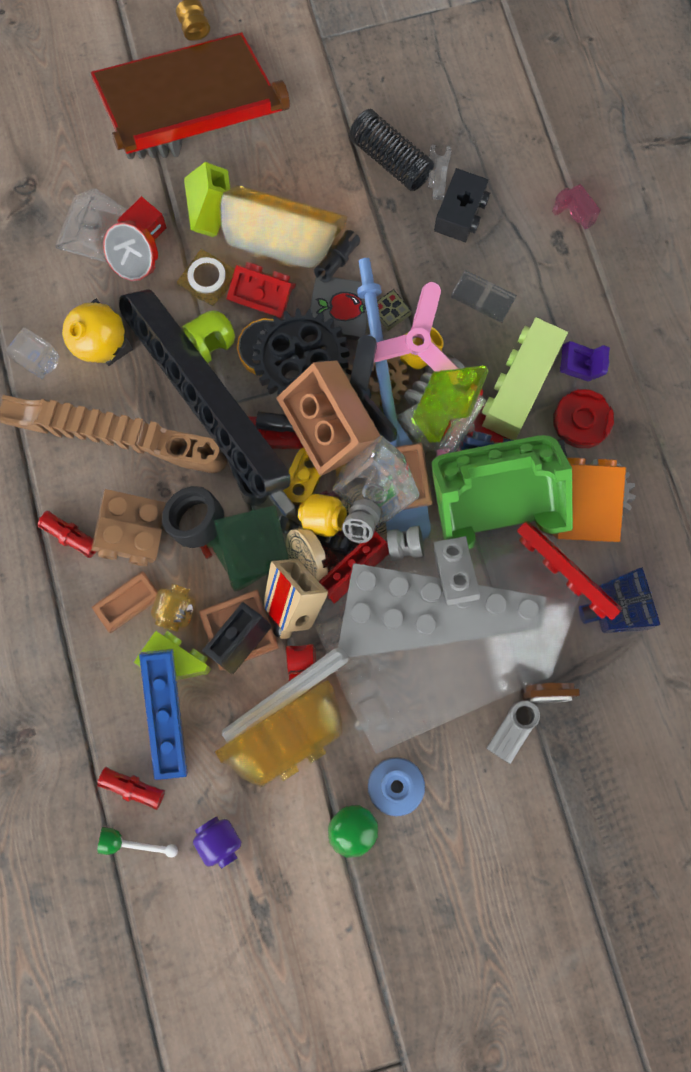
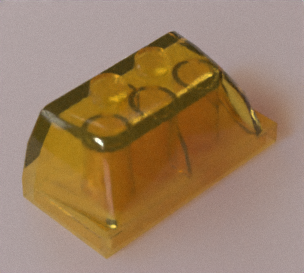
M239 185L223 193L220 204L221 227L229 245L250 251V255L256 258L266 259L268 256L278 259L279 264L293 267L296 264L313 268L326 256L336 236L345 228L347 216Z
M327 679L216 750L215 754L221 763L231 767L242 779L260 788L265 787L279 777L284 782L299 772L297 765L307 759L310 764L327 754L324 748L342 736V715L334 688Z

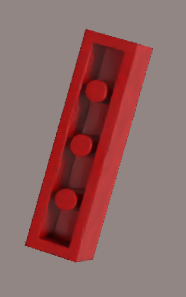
M374 531L372 538L368 542L360 543L319 581L328 591L327 597L334 604L349 590L353 563L375 567L389 554L387 541Z

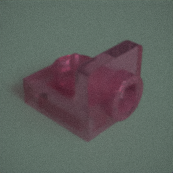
M581 184L572 189L566 188L556 196L552 210L554 215L557 216L569 208L572 218L577 223H581L585 230L595 224L601 211Z

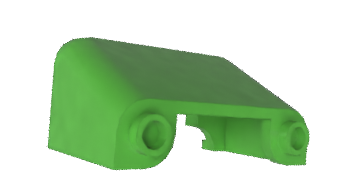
M540 435L446 453L437 456L432 461L433 479L444 540L466 536L470 550L476 543V532L522 524L526 521H535L537 527L547 534H558L573 530L572 467L558 441L551 436Z

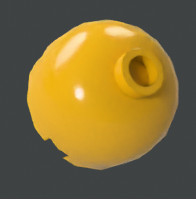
M83 303L73 308L66 316L62 335L65 345L74 356L86 362L104 363L112 360L116 356L113 354L117 348L122 347L125 329L122 318L118 313H114L107 304Z

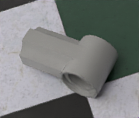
M529 701L514 703L509 708L507 716L486 749L511 764L531 730L539 723L540 712L538 707ZM522 706L527 707L531 711L532 716L530 722L525 725L520 724L516 719V711Z

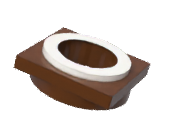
M573 683L533 684L526 686L523 700H530L532 703L566 702L580 696V691L575 689Z

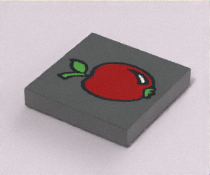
M323 276L316 277L310 305L313 317L316 318L320 312H323L324 322L333 318L334 328L339 326L342 328L343 334L341 337L359 340L362 336H365L368 322L365 299L359 298L357 289L362 286V282L331 277L329 282H322L320 280Z

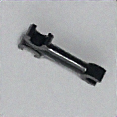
M279 515L275 527L279 528V532L287 535L291 530L302 527V525ZM316 535L321 545L331 548L330 552L335 555L339 553L346 557L356 548L350 544L351 540L346 536L342 538L337 535L333 537Z

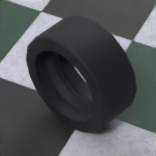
M191 486L181 489L167 501L162 512V524L166 532L183 547L196 548L208 544L219 534L224 523V510L220 502L204 487ZM198 504H207L208 511L200 525L186 531L179 529L180 520L189 508Z

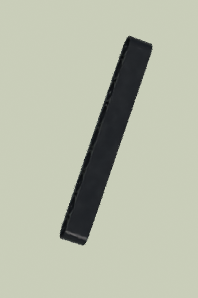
M150 289L121 295L119 298V309L123 318L252 493L258 498H264L287 489L290 486L291 480L286 466L155 293Z

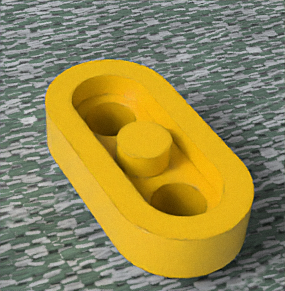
M304 447L297 452L289 469L290 486L283 490L291 502L298 506L305 502L310 495L314 494L321 478L315 466L313 468L305 466V462L311 459ZM295 487H302L304 492L301 495H295L293 489Z

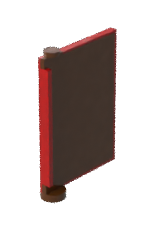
M242 32L91 72L92 80L116 131L112 132L117 150L124 149L126 154L285 111L290 108V100L283 80L272 82L271 85Z

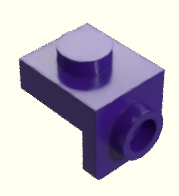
M572 341L562 344L560 372L587 382L604 376L608 372L610 363V347L602 345L596 349H591Z

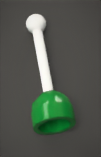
M102 827L97 848V854L104 855L115 854L121 847L165 853L170 858L175 857L178 853V848L174 844L166 847L123 840L119 831L108 827Z

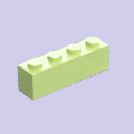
M535 317L531 327L524 326L517 341L522 345L519 351L512 350L506 366L510 367L507 375L501 372L494 387L498 393L495 399L492 397L488 398L482 410V414L487 415L482 425L483 427L509 439L516 440L568 334L567 331Z

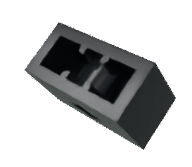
M456 168L436 216L434 232L466 243L470 232L475 234L481 219L480 216H477L479 209H485L491 194V192L486 191L489 179Z

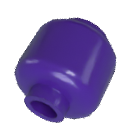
M216 816L195 830L197 835L193 839V845L206 866L210 867L218 863L222 869L238 858L235 852L241 847L242 842L229 820H219Z

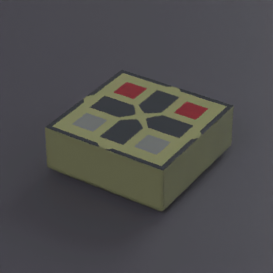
M394 289L377 300L380 321L387 331L411 315V309Z

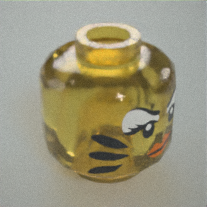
M173 583L170 589H159L151 609V616L156 619L155 625L178 632L179 628H186L189 625L196 606L195 599L188 595L190 589Z

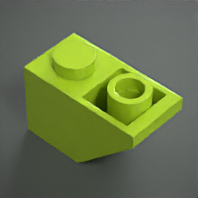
M204 162L184 178L191 231L215 237L218 234L231 199L228 170Z
M155 631L141 651L173 649L177 680L206 675L211 670L205 664L208 660L206 656L194 648L188 653L180 647L182 640L168 631L164 635ZM138 655L134 663L141 667L140 657Z

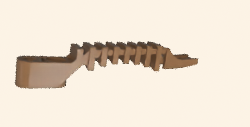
M2 395L0 423L46 434L50 431L53 435L61 438L64 434L66 437L73 439L74 435L82 440H86V437H88L91 441L98 443L101 439L107 445L114 446L115 442L122 449L129 450L130 445L137 453L144 454L146 451L153 456L180 467L207 473H218L227 464V457L213 439L167 430L157 422L150 421V424H147L140 418L133 420L126 415L119 417L112 412H106L105 414L98 409H92L91 411L84 406H78L77 408L70 403L60 404L55 400H50L49 402L45 399L33 401ZM187 446L186 450L182 454L177 455V452L181 447Z

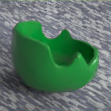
M360 805L345 806L340 809L328 826L330 845L336 853L346 858L360 857L366 854L374 846L378 838L377 820L370 810Z

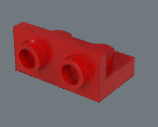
M246 261L245 266L236 265L226 299L283 318L291 291L296 287V283L289 281L290 276L278 271H274L273 275L262 272L263 266Z

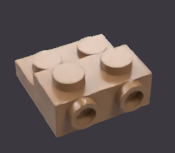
M105 489L103 491L91 551H96L99 557L110 560H117V556L130 558L129 563L139 566H148V562L153 563L157 558L162 533V512L166 502Z

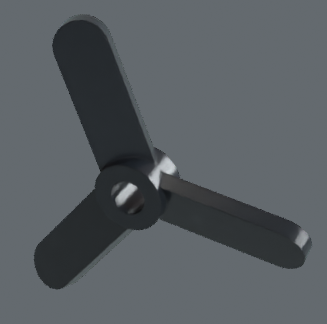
M365 335L359 339L350 384L357 393L382 440L390 443L397 439V430L371 400V392L368 388L377 349V341L373 336Z

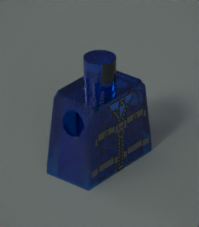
M643 567L599 586L622 607L621 612L613 620H610L607 616L604 619L599 617L589 607L591 603L581 605L578 608L582 623L587 624L599 621L603 633L644 631L661 625Z

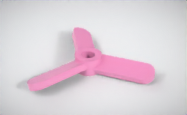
M429 282L423 286L412 328L407 335L377 342L374 363L409 353L419 355L449 386L458 387L464 382L463 372L431 341L430 337L441 294L438 284ZM415 337H420L423 340V344L417 346L412 340Z

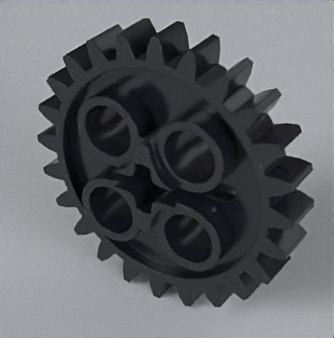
M297 308L293 317L287 311H284L285 319L282 321L274 316L275 325L272 327L264 324L267 334H257L261 344L253 345L254 352L258 354L252 356L253 363L258 365L254 368L256 376H261L259 378L261 385H268L267 390L270 395L277 391V396H279L314 362L337 360L342 369L349 368V361L345 358L350 356L349 348L345 347L348 345L347 338L341 337L343 334L342 328L340 326L334 328L333 318L324 322L323 312H320L314 318L312 309H308L306 315L302 316L299 308ZM308 335L317 336L316 340L312 342L304 341ZM282 344L289 345L288 349L283 352L276 351V348ZM303 354L305 358L299 359L297 355ZM289 371L299 372L294 378H285L286 373Z

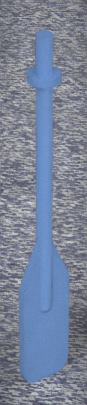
M362 258L358 261L362 286L357 289L359 298L365 299L370 335L377 342L384 341L377 303V296L382 293L381 286L374 283L370 258ZM387 360L375 362L383 413L396 428L397 439L390 443H386L381 439L375 460L378 478L392 470L396 480L391 447L411 445L413 443L397 421ZM398 495L383 507L385 509L384 512H387L384 515L389 513L388 517L385 516L387 531L393 529L407 531L409 527L420 526L423 540L427 539L430 535L431 524L428 506L401 510V506L399 504L396 506L395 504L397 499L399 500ZM392 503L394 508L390 510L389 505Z

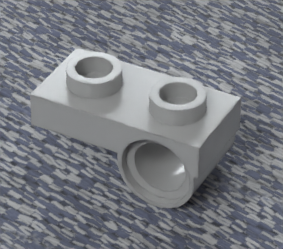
M466 536L434 542L437 572L442 581L447 605L480 600V592Z

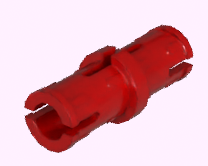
M50 511L42 514L37 527L59 539L60 544L63 546L69 545L87 558H91L96 553V551H91L94 538L80 531L76 524L72 522L67 523Z
M108 767L102 770L97 782V787L115 792L123 796V800L128 802L134 800L155 810H158L165 794V790L139 781L140 777L135 775L129 777Z

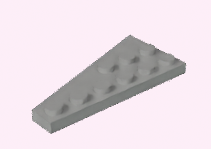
M353 563L338 647L344 649L348 658L540 631L543 625L546 597L478 585L480 600L447 605L441 578Z

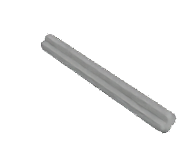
M341 647L333 649L224 728L222 736L228 744L237 742L346 664L349 658L344 649Z

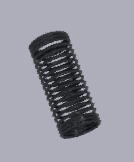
M373 109L363 111L350 127L349 139L367 153L368 156L375 159L380 166L382 165L394 178L401 181V184H404L408 190H417L429 178L434 168V161L429 156L424 155L423 152H420L419 148L416 149V146L409 142L408 139H405V136H401L397 129L394 130L393 126L390 127V124L383 120L382 117H379ZM379 125V127H378V129L376 130V132H375V133L373 134V136L369 139V137H370V135L372 134V132L374 131V129ZM382 129L379 136L375 139L374 142H372L375 136L378 134V132ZM386 132L382 140L377 144L381 136ZM389 136L385 144L381 147L385 139ZM393 139V141L391 142V144H390V145L387 147V149L385 150L386 146H387V145L389 144V142Z

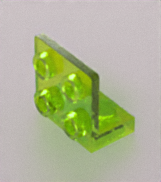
M486 366L433 372L413 416L414 421L430 443L441 441L450 419L468 418L471 415L489 372Z

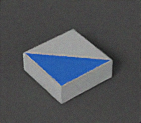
M283 490L269 495L270 500L284 517L291 519L296 515L295 505Z

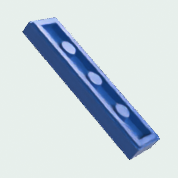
M173 649L141 652L139 657L154 780L187 777L188 772Z

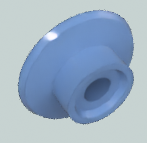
M398 757L389 758L380 762L372 770L368 780V793L374 806L384 814L403 816L414 811L421 803L425 793V781L419 768L411 761ZM395 780L400 781L403 785V789L399 793H394L391 790V784Z

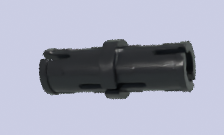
M345 231L337 244L329 247L326 251V257L315 267L314 274L317 278H319L323 271H326L320 281L329 282L338 268L345 266L348 262V256L360 244V238L357 234L349 241L354 231Z

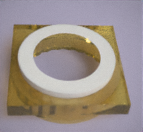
M200 249L178 279L177 285L189 291L195 298L214 306L218 299L228 290L235 269L205 250ZM205 264L215 265L220 273L218 281L210 287L198 285L193 277L196 268Z

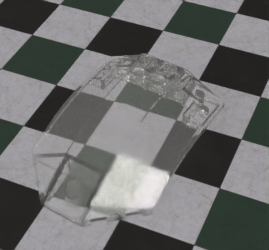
M441 520L431 523V533L427 539L423 540L424 557L413 558L412 556H405L400 561L392 562L390 554H388L375 567L439 578L434 555V542L444 540ZM517 524L476 532V543L469 552L478 585L546 597L543 625L540 631L460 641L404 651L378 653L370 656L351 657L346 664L335 671L344 695L376 754L519 691L527 685H532L552 676L580 597L567 587L565 583L568 579L562 573L554 574L542 563L544 557L536 549L534 552H531L519 541L521 535L517 530L521 525ZM544 534L555 546L559 548L555 537ZM335 566L329 568L328 572H330ZM348 592L335 604L326 597L315 620L317 632L327 654L333 649L338 648Z

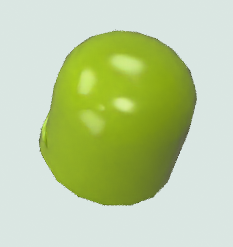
M216 310L207 311L182 326L183 332L207 363L212 361L210 355L212 351L219 348L228 350L235 340V332L231 322L223 313Z

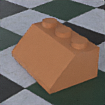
M337 360L314 362L276 397L320 476L363 455L382 439Z

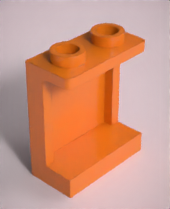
M567 457L572 467L573 530L553 534V536L557 539L620 542L626 467L618 466L617 460L598 459V464H585L586 458Z

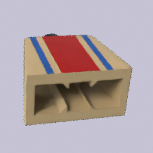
M298 559L271 561L264 609L276 622L273 630L274 635L282 639L290 638L294 631L310 629L328 594V591Z

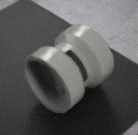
M358 499L352 504L349 515L345 518L342 526L343 533L348 539L357 543H365L372 538L375 526L381 518V510L378 505L368 499Z
M420 526L409 527L407 531H400L398 529L387 531L388 549L392 562L400 561L405 556H412L413 558L424 557V544Z

